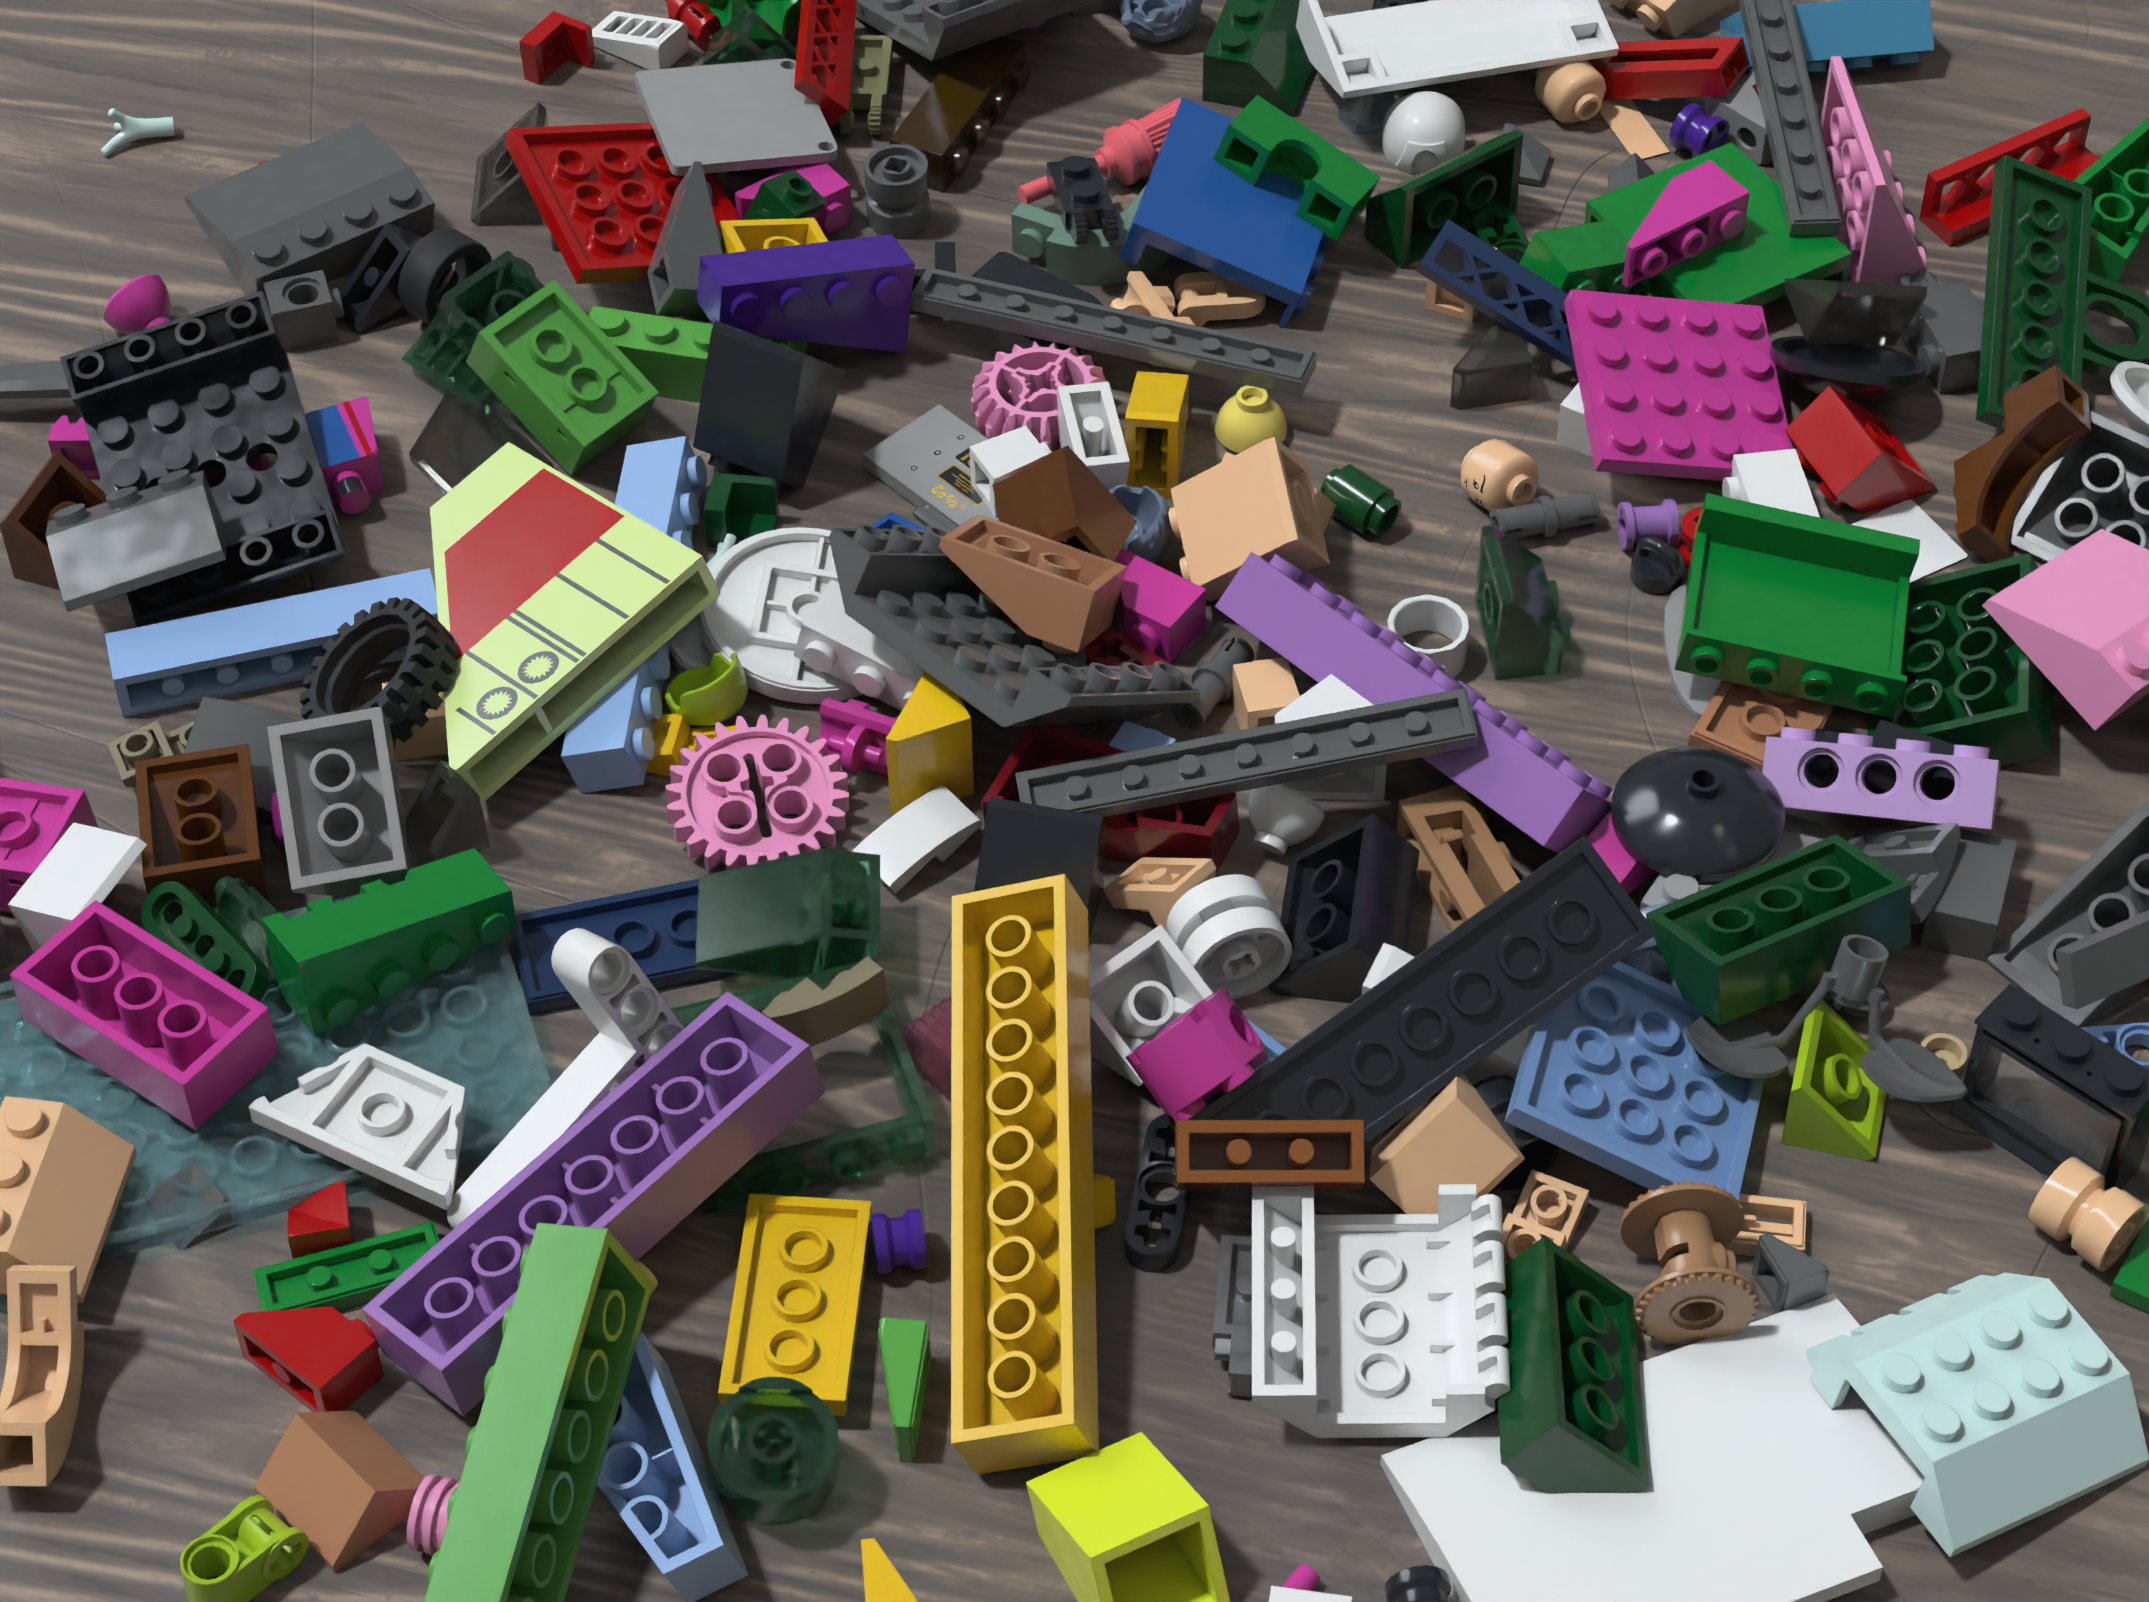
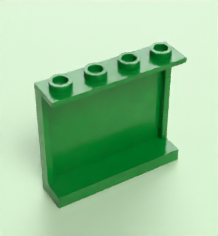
M1732 142L1586 202L1584 224L1610 220L1629 242L1670 180L1711 160L1750 192L1744 231L1732 239H1727L1700 252L1693 258H1688L1661 271L1654 277L1632 285V288L1639 295L1761 306L1822 279L1828 282L1839 294L1846 291L1852 252L1833 235L1789 237L1778 184L1762 171L1753 159L1747 157Z
M1707 493L1694 532L1674 670L1893 718L1907 682V676L1901 675L1910 577L1919 556L1920 540Z

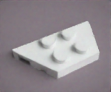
M364 1043L339 1056L335 1063L326 1067H318L297 1078L299 1088L271 1103H269L265 1096L254 1100L249 1106L252 1122L442 1209L448 1210L452 1205L468 1105L465 1087Z

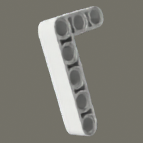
M580 928L567 931L555 944L551 960L556 976L600 1033L456 1191L453 1196L452 1205L447 1210L448 1222L452 1229L465 1220L684 1029L641 968L623 947L586 929Z

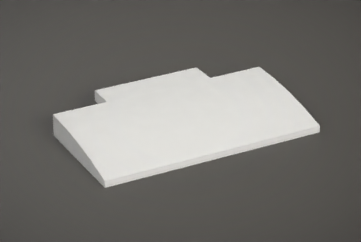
M1833 1293L1751 1322L1749 1326L1741 1328V1332L1738 1334L1707 1338L1639 1363L1650 1485L1641 1492L1546 1493L1525 1478L1514 1475L1505 1465L1501 1464L1499 1414L1475 1421L1447 1437H1431L1383 1454L1380 1460L1381 1467L1434 1566L1444 1569L1449 1575L1451 1583L1450 1596L1454 1602H1825L1880 1581L1883 1566L1865 1539L1864 1534L1915 1516L1916 1514L1910 1506L1925 1478L1852 1386H1850L1842 1405L1831 1409L1809 1381L1813 1368L1807 1360V1349L1839 1335L1851 1336V1330L1860 1327L1859 1323Z

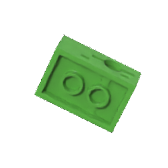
M553 280L481 330L476 337L466 362L570 475L646 420L659 394L655 387L556 280Z

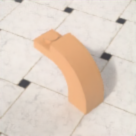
M13 1265L7 1270L8 1353L5 1378L0 1394V1486L47 1487L58 1474L67 1455L80 1400L84 1360V1321H78L77 1268L71 1265Z

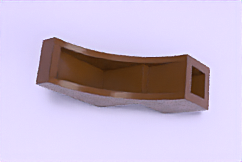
M2057 365L2004 395V433L1954 461L1955 486L1953 487V494L1957 506L1955 531L1965 548L1971 551L1975 550L1988 563L1999 561L2008 556L2010 532L2015 516L2024 497L2039 475L2069 445L2091 431L2088 394Z

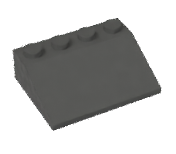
M361 122L185 195L186 204L246 296L259 291H263L265 295L263 282L323 270L326 282L353 272L386 223L425 237L434 230L435 203L412 168Z
M2089 410L2091 431L2069 445L2042 472L2014 519L2010 532L2009 546L2024 554L2032 553L2035 559L2047 563L2098 530L2104 529L2149 550V437Z

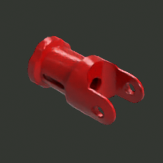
M665 0L667 2L669 19L685 23L687 25V32L694 37V42L703 52H716L728 42L729 36L724 35L719 19L710 11L709 5L701 4L696 0ZM709 32L713 35V38L708 37Z

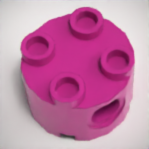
M1224 987L1160 1029V1032L1155 1035L1156 1038L1151 1041L1145 1040L1125 1057L1167 1117L1172 1116L1175 1122L1176 1120L1190 1119L1208 1105L1207 1101L1222 1090L1227 1093L1255 1073L1254 1070L1269 1059V1056L1264 1051L1266 1045Z

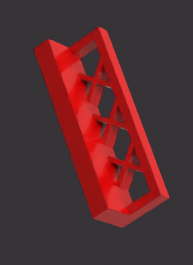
M802 0L794 88L819 105L829 129L849 111L857 0H829L828 2L827 0Z
M2080 108L1928 173L1919 220L1949 247L1990 230L1994 167L1984 178H1979L1989 166L1996 164L2003 156L2007 155L2020 160L2027 150L2031 148L2033 150L2023 162L2074 181L2099 159L2085 147L2091 115L2083 108ZM2070 132L2068 142L2056 146L2065 134ZM1956 181L1945 195H1942L1943 186Z

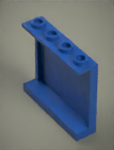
M1182 97L1118 257L1137 265L1146 244L1286 303L1278 326L1285 328L1294 310L1303 313L1309 302L1314 285L1308 283L1307 279L1314 281L1325 256L1324 252L1317 250L1318 246L1325 249L1330 237L1295 214L1302 201L1304 192L1292 179L1279 174H1269L1262 177L1253 186L1215 161L1213 157L1228 125L1233 119Z

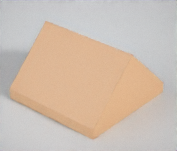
M1463 1073L1459 1077L1456 1076L1451 1083L1412 1110L1371 1149L1370 1180L1406 1214H1438L1439 1185L1476 1184L1477 1195L1480 1197L1488 1194L1525 1158Z

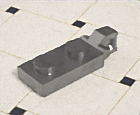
M1221 1235L1212 1348H1215L1214 1360L1229 1361L1228 1395L1252 1397V1237Z

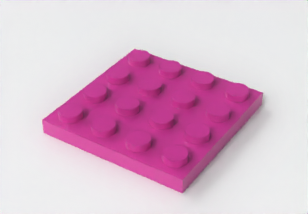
M1570 290L1564 301L1595 471L1723 481L1725 477L1731 476L1733 455L1793 449L1791 438L1785 431L1788 423L1775 363L1770 356L1771 344L1762 306Z

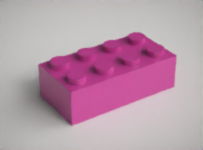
M97 900L92 902L10 973L24 1020L194 1130L200 1127L279 1053L268 1007Z

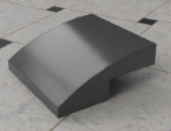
M202 697L183 754L248 744L260 822L272 823L271 799L277 790L267 727L297 722L299 720L239 702Z
M1958 823L1859 829L1848 842L1911 884V924L1922 923L1930 913L1947 882L1957 853L1961 831Z

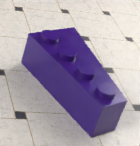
M892 234L700 256L697 303L713 325L716 320L758 337L906 353L915 263Z

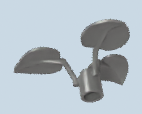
M1851 934L1845 936L1841 941L1831 971L1823 973L1820 983L1798 992L1807 1001L1781 1034L1771 1037L1769 1031L1762 1024L1747 1016H1742L1736 1021L1719 1026L1704 1015L1699 1017L1691 1026H1686L1684 1029L1686 1038L1693 1048L1717 1068L1738 1077L1767 1079L1778 1076L1786 1070L1788 1059L1779 1049L1787 1046L1804 1024L1805 1018L1823 1000L1829 1006L1831 1005L1834 1010H1843L1854 1016L1869 1017L1868 1042L1874 1050L1864 1053L1861 1067L1872 1083L1881 1090L1897 1098L1915 1102L1956 1100L1966 1096L1968 1092L1963 1082L1954 1072L1927 1048L1906 1038L1896 1037L1887 1042L1882 1038L1880 1034V1014L1887 1009L1890 998L1887 989L1880 981V977L1889 954L1881 943L1863 935Z

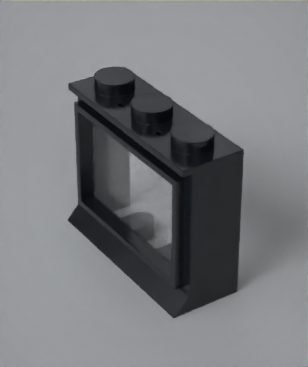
M2009 984L1974 1021L1977 1024V1029L1963 1081L1968 1092L1966 1096L1955 1101L1949 1114L2047 1177H2050L2064 1161L2070 1157H2077L2104 1176L2105 1191L2115 1186L2121 1190L2138 1172L2149 1139V1070Z

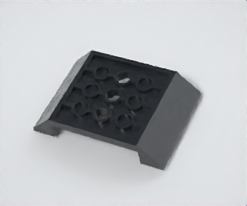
M263 291L60 357L72 401L85 422L106 497L126 487H137L139 492L159 485L158 480L161 477L178 470L187 469L190 474L203 470L205 475L214 470L226 472L224 481L220 485L210 488L226 528V560L127 592L137 627L346 557L344 535L292 367ZM266 453L277 456L276 462L269 469L264 471L251 469L253 461L258 456Z

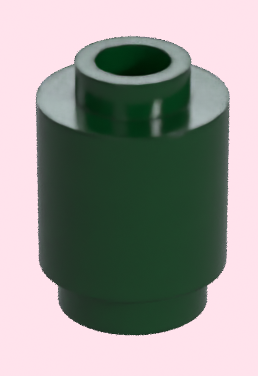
M1352 464L1346 465L1341 470L1339 468L1332 470L1321 486L1320 491L1336 504L1332 515L1364 535L1372 533L1377 537H1382L1391 529L1400 514L1402 504L1401 501L1394 497V491Z

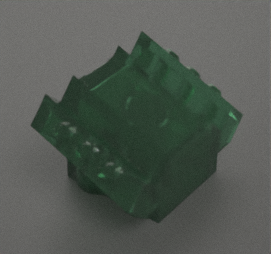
M509 250L505 251L442 295L440 306L432 323L401 360L476 409H488L498 396L466 363L476 337L481 330L545 287V285L536 278L533 267L526 260L515 257Z

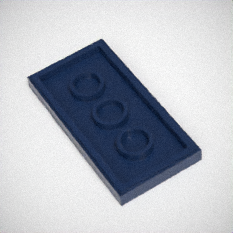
M735 872L517 914L518 928L511 931L529 1016L579 1006L556 976L551 960L554 946L559 938L567 931L575 928L586 929L623 947L629 952L656 990L758 970L757 955Z

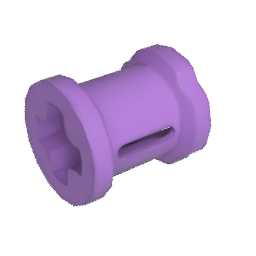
M1665 499L1662 505L1632 507L1630 502H1620L1618 504L1616 516L1617 535L1620 547L1623 550L1632 549L1634 544L1644 537L1657 538L1671 547L1678 544L1680 521L1674 499Z

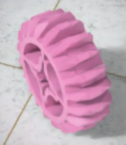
M1034 341L1031 348L1023 349L1014 344L1011 354L996 352L993 362H983L982 371L975 376V382L972 385L971 413L974 414V421L978 427V432L988 439L1026 425L1039 443H1046L1051 452H1054L1061 448L1057 387L1107 381L1103 375L1102 367L1093 364L1091 355L1079 356L1075 347L1060 350L1055 342L1049 347H1039L1036 341Z

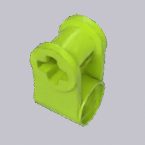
M258 1494L248 1497L240 1502L227 1517L201 1537L191 1541L183 1550L180 1557V1568L188 1602H249L274 1581L283 1578L298 1566L309 1547L308 1536L300 1528H289L273 1513L274 1506L265 1496ZM220 1575V1577L216 1579L206 1580L210 1577Z

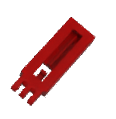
M1743 37L1617 42L1619 47L1618 55L1588 60L1605 79L1606 91L1603 100L1726 96L1750 66Z

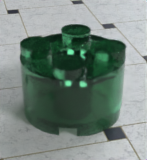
M786 1377L758 1378L739 1387V1391L732 1395L724 1404L722 1402L714 1412L707 1437L710 1467L714 1486L728 1511L748 1521L770 1526L791 1524L804 1518L812 1517L820 1512L837 1482L840 1466L837 1423L833 1413L813 1393L812 1389L800 1381ZM771 1445L782 1446L779 1457H766Z

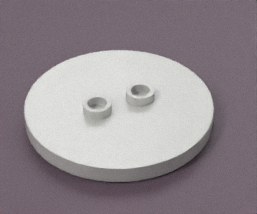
M794 527L763 532L731 547L710 568V572L721 594L698 614L701 636L712 657L716 653H721L732 663L731 654L736 653L746 675L748 688L775 699L804 704H821L826 698L843 701L863 695L854 686L826 672L814 670L806 662L794 657L804 620L830 580L838 582L829 541L830 530Z

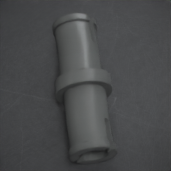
M1592 491L1552 500L1548 495L1535 497L1531 504L1505 509H1492L1489 513L1491 520H1489L1490 532L1497 543L1536 534L1540 538L1553 537L1556 535L1557 530L1598 524L1600 520L1597 514H1600L1599 502Z
M1230 636L1224 640L1221 648L1210 662L1199 665L1192 675V684L1190 685L1200 692L1196 703L1172 710L1173 717L1181 726L1188 729L1190 723L1194 720L1191 724L1192 730L1201 728L1215 706L1229 699L1233 693V665L1254 660V652L1249 643L1241 638H1238L1235 643L1234 636Z

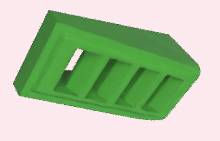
M884 1317L879 1320L878 1333L895 1448L899 1453L900 1462H913V1458H916L932 1361L930 1328L926 1320Z

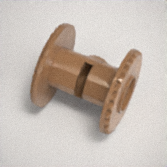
M1686 1181L1682 1184L1675 1182L1669 1186L1662 1185L1656 1190H1648L1646 1195H1639L1637 1201H1632L1629 1204V1208L1624 1210L1620 1222V1233L1624 1244L1632 1252L1642 1257L1659 1261L1663 1269L1661 1272L1662 1277L1646 1286L1640 1292L1634 1304V1315L1637 1325L1646 1336H1651L1654 1341L1661 1340L1662 1344L1672 1343L1674 1346H1687L1707 1338L1738 1334L1741 1332V1328L1749 1326V1321L1754 1320L1755 1314L1758 1312L1760 1299L1756 1285L1747 1276L1736 1271L1734 1252L1724 1248L1739 1234L1744 1221L1739 1201L1732 1193H1728L1725 1188H1717L1715 1184L1706 1185L1704 1182L1692 1183L1691 1181Z

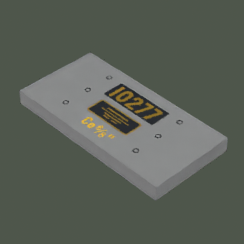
M940 404L863 454V466L865 469L917 507L931 505L957 526H960L976 514L999 521L998 516L995 517L971 486L970 446L988 439Z

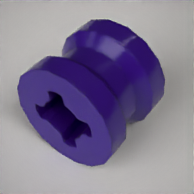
M1691 103L1682 109L1673 122L1669 133V143L1680 151L1687 149L1692 151L1694 158L1725 145L1729 135V122L1719 116L1709 117L1703 107Z
M920 1208L907 1209L900 1217L889 1218L883 1212L870 1215L878 1276L891 1274L895 1267L909 1266L915 1271L927 1269L925 1236Z

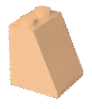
M1275 437L1266 439L1170 489L1174 507L1169 508V520L1175 536L1178 539H1182L1185 557L1180 558L1182 576L1184 579L1205 588L1206 599L1209 601L1221 598L1251 552L1268 561H1271L1276 553L1296 567L1300 566L1307 571L1330 564L1307 464Z

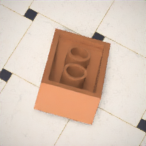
M976 514L941 537L939 549L1027 635L1043 640L1042 645L1051 651L1063 654L1078 653L1112 624L1127 569L1126 565L980 514Z

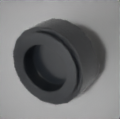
M1644 537L1639 540L1637 549L1632 555L1630 578L1639 589L1648 593H1668L1678 588L1681 584L1685 560L1677 549L1669 546L1662 540L1654 537Z

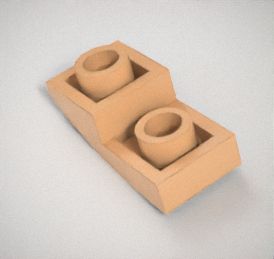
M1532 1169L1513 1214L1508 1213L1503 1223V1238L1497 1240L1504 1246V1264L1506 1265L1544 1236L1566 1251L1589 1202V1190Z

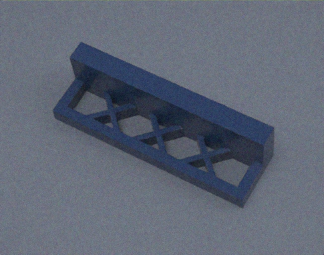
M1448 219L1416 271L1576 371L1564 301L1568 294Z

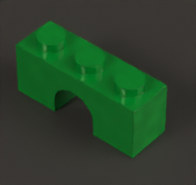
M1258 95L1230 122L1213 157L1215 161L1253 186L1262 177L1269 174L1283 175L1295 181L1304 192L1302 201L1295 214L1335 241L1341 237L1364 211L1381 178Z

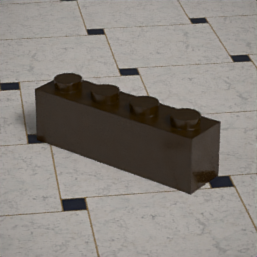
M1001 36L955 53L890 138V145H908L920 150L926 156L929 169L928 189L944 193L956 176L960 177L964 173L968 159L976 148L983 147L990 129L998 119L1002 120L1005 117L1009 104L1018 91H1024L1031 73L1030 65L1026 63V43Z

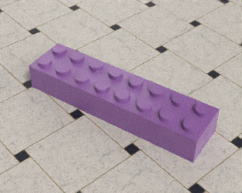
M1251 552L1215 605L1218 610L1317 682H1321L1332 674L1373 705L1467 687L1478 733L1479 746L1422 758L1542 846L1561 853L1584 835L1588 837L1610 812L1612 800L1608 796L1613 791V788L1591 772L1583 771L1570 763L1571 758L1549 742L1541 741L1528 733L1527 730L1529 728L1505 711H1498L1486 703L1487 698L1461 680L1456 681L1444 673L1446 669L1422 652H1416L1405 645V640L1379 622L1376 624L1364 616L1365 611L1342 595L1334 594L1324 587L1326 583L1300 566L1296 567L1275 553L1271 561H1268Z
M727 991L362 1308L384 1355L464 1416L485 1397V1377L489 1368L495 1365L503 1339V1317L507 1308L513 1305L521 1279V1257L524 1250L531 1245L537 1223L607 1228L636 1262L825 1093L810 1045Z

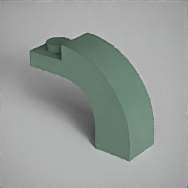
M1145 187L1129 207L1116 214L1119 238L1115 241H1106L1100 227H1090L1087 243L1075 245L1070 230H1065L1060 215L1022 202L1011 213L1012 252L1046 263V272L1070 284L1098 286L1123 283L1127 281L1126 278L1129 271H1142L1144 275H1147L1159 269L1174 257V255L1146 244L1137 265L1118 257Z

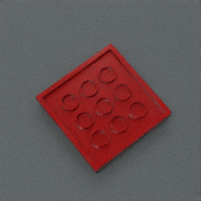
M651 123L510 128L505 145L576 283L589 284L649 280L647 271L676 188L684 178V176H676L671 173ZM716 173L704 174L706 182L712 188V210L716 225H720V221L741 220Z

